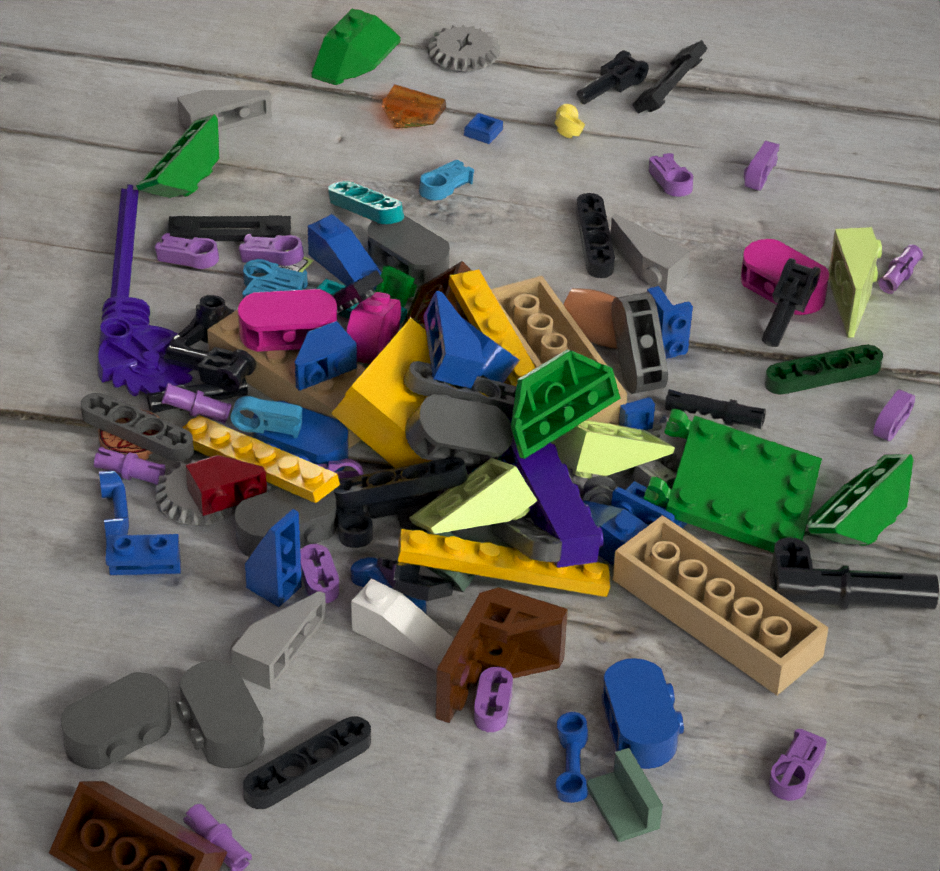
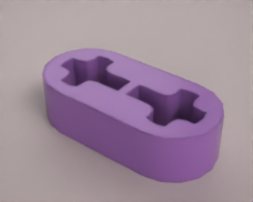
M900 389L897 390L879 414L873 434L884 440L891 441L908 419L915 403V395Z
M319 544L304 546L300 550L301 577L308 596L320 591L325 593L326 603L333 602L339 595V576L329 550ZM312 560H316L317 563H320V566L315 567ZM323 580L325 588H322L318 581Z
M491 667L483 671L480 676L474 704V723L482 731L496 732L505 727L512 698L513 676L505 668ZM494 683L500 684L498 692L491 691ZM489 706L496 707L493 716L487 715Z

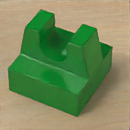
M383 266L380 275L383 282L377 285L375 292L389 294L390 299L399 300L401 307H405L408 298L414 297L417 285L413 283L415 278L391 266Z

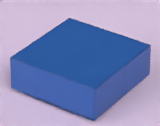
M477 113L464 127V136L490 144L503 130V121Z
M651 397L620 405L619 425L645 431L652 429L655 403Z

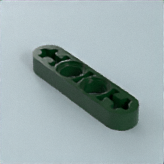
M867 344L776 363L767 368L764 385L769 392L783 395L875 375L881 370L883 352L878 347ZM832 364H841V365H844L846 368H844V369H839V368H835V367H833V366H831V365H832ZM810 370L816 372L817 374L807 375L804 374L802 371Z

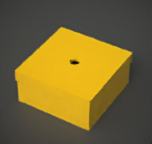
M412 318L408 320L344 394L346 396L331 413L394 468L433 461L419 457L410 447L405 434L407 420L428 396L417 394L408 389L403 381L404 376L413 362L420 361L431 364L426 330Z

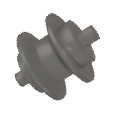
M592 477L584 484L583 490L585 495L583 501L611 506L612 492L618 486L609 477Z

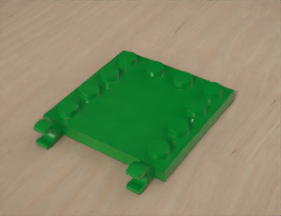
M672 409L664 433L671 437L686 439L672 489H670L661 478L651 477L643 499L654 505L666 508L665 510L672 513L676 520L773 553L775 543L782 538L791 537L803 541L822 458L696 415L690 421L683 411Z

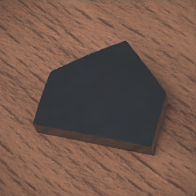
M378 557L377 565L392 588L402 594L424 601H431L451 596L453 593V581L419 575L420 565L398 562L397 559Z

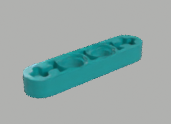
M350 181L336 182L328 186L330 203L380 224H393L404 219L403 206L400 200Z

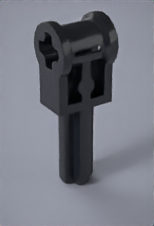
M626 50L620 51L613 60L601 66L600 77L578 90L576 95L580 103L586 104L611 88L621 93L630 86L643 82L648 74L649 65L645 61L634 59L630 52Z
M792 258L787 260L772 294L774 302L778 304L762 336L764 344L770 347L779 346L795 310L804 312L819 282L820 268L816 266L809 268L797 264L796 260Z
M168 346L163 357L164 361L168 364L197 370L201 382L220 386L228 392L238 391L246 375H251L256 369L254 358L242 349L231 351L214 347L206 355Z

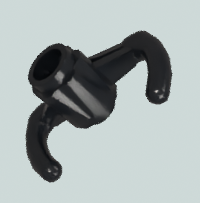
M203 296L199 304L196 305L195 316L190 324L176 336L172 337L169 346L207 355L210 351L198 350L189 346L200 340L208 343L207 329L235 312V310L228 308L225 305V300L220 296Z

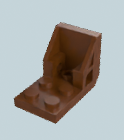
M500 587L479 593L436 669V719L450 723L455 712L463 710L470 685H476L481 673L488 668H505L511 673L513 679L560 668L565 657L568 609ZM489 652H492V653H495V654H498V655H497V656H494V655H491Z

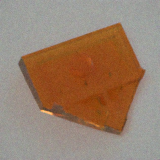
M394 84L387 97L382 99L383 110L394 128L433 125L446 108V100L396 84Z

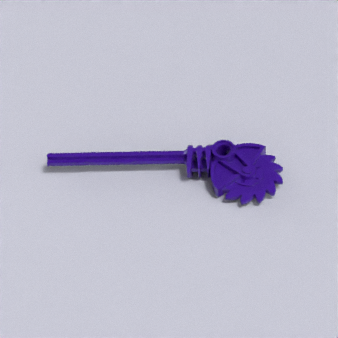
M128 184L127 189L121 188L111 292L110 298L104 302L102 307L103 314L100 325L97 372L102 383L112 380L114 388L125 385L131 395L138 396L140 391L145 394L165 391L168 383L174 386L187 384L193 379V376L188 374L193 369L168 364L164 361L165 349L169 346L172 337L178 333L163 327L149 325L150 306L142 299L129 297L139 190H133V185Z

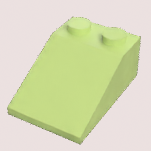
M872 227L835 229L829 265V283L848 338L855 336L871 295L872 284L877 282L878 278L876 261L877 258H881L882 245L879 239L876 240Z
M592 420L582 422L551 442V444L554 443L556 445L558 457L562 464L565 463L567 468L573 469L572 474L588 479L592 478L593 474L608 476L671 455L675 449L674 446L645 430Z
M491 458L470 473L467 481L463 484L449 488L409 517L413 524L437 534L518 520L530 511L529 507L537 499L516 466Z

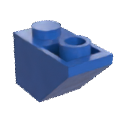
M337 321L307 333L295 360V382L298 391L357 369V343Z

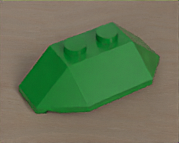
M352 8L324 36L311 73L312 78L329 84L339 85L344 83L345 79L356 78L374 70L401 42V37L390 25L376 15Z
M213 114L195 120L145 177L137 183L136 187L138 190L167 198L178 195L186 197L194 193L198 189L197 184L213 172L212 167L220 159L218 118L216 115Z
M565 350L518 378L511 429L520 458H527L621 399L613 368L600 364L574 351Z
M884 454L877 460L874 466L864 469L844 484L808 518L807 525L810 534L841 544L867 546L874 543L878 535L887 526L893 524L897 519L896 517L907 508L914 461L912 454Z

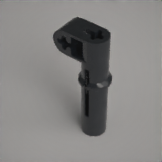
M790 537L782 538L775 543L770 570L771 586L775 592L792 603L837 605L841 610H846L848 606L935 610L937 607L939 581L936 574L849 570L847 565H842L839 569L813 568L810 549L805 542Z

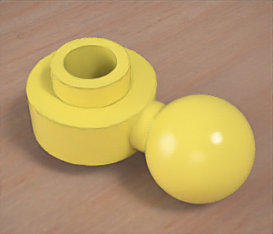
M563 104L557 109L554 122L558 127L557 132L567 138L580 136L585 124L578 119L576 107L572 104Z

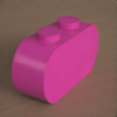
M761 239L750 243L745 248L743 254L741 283L744 287L777 305L778 303L774 302L772 294L781 277L784 265L789 258L796 260L797 264L809 268L816 266L821 269L819 282L804 312L795 310L794 314H812L824 306L829 281V272L825 266L776 239Z
M321 289L251 293L243 298L238 306L240 340L247 348L256 352L301 349L309 331L337 321L336 301L332 295Z
M375 292L374 295L360 302L351 312L347 333L357 343V362L371 364L399 331L400 301L390 299L389 294Z

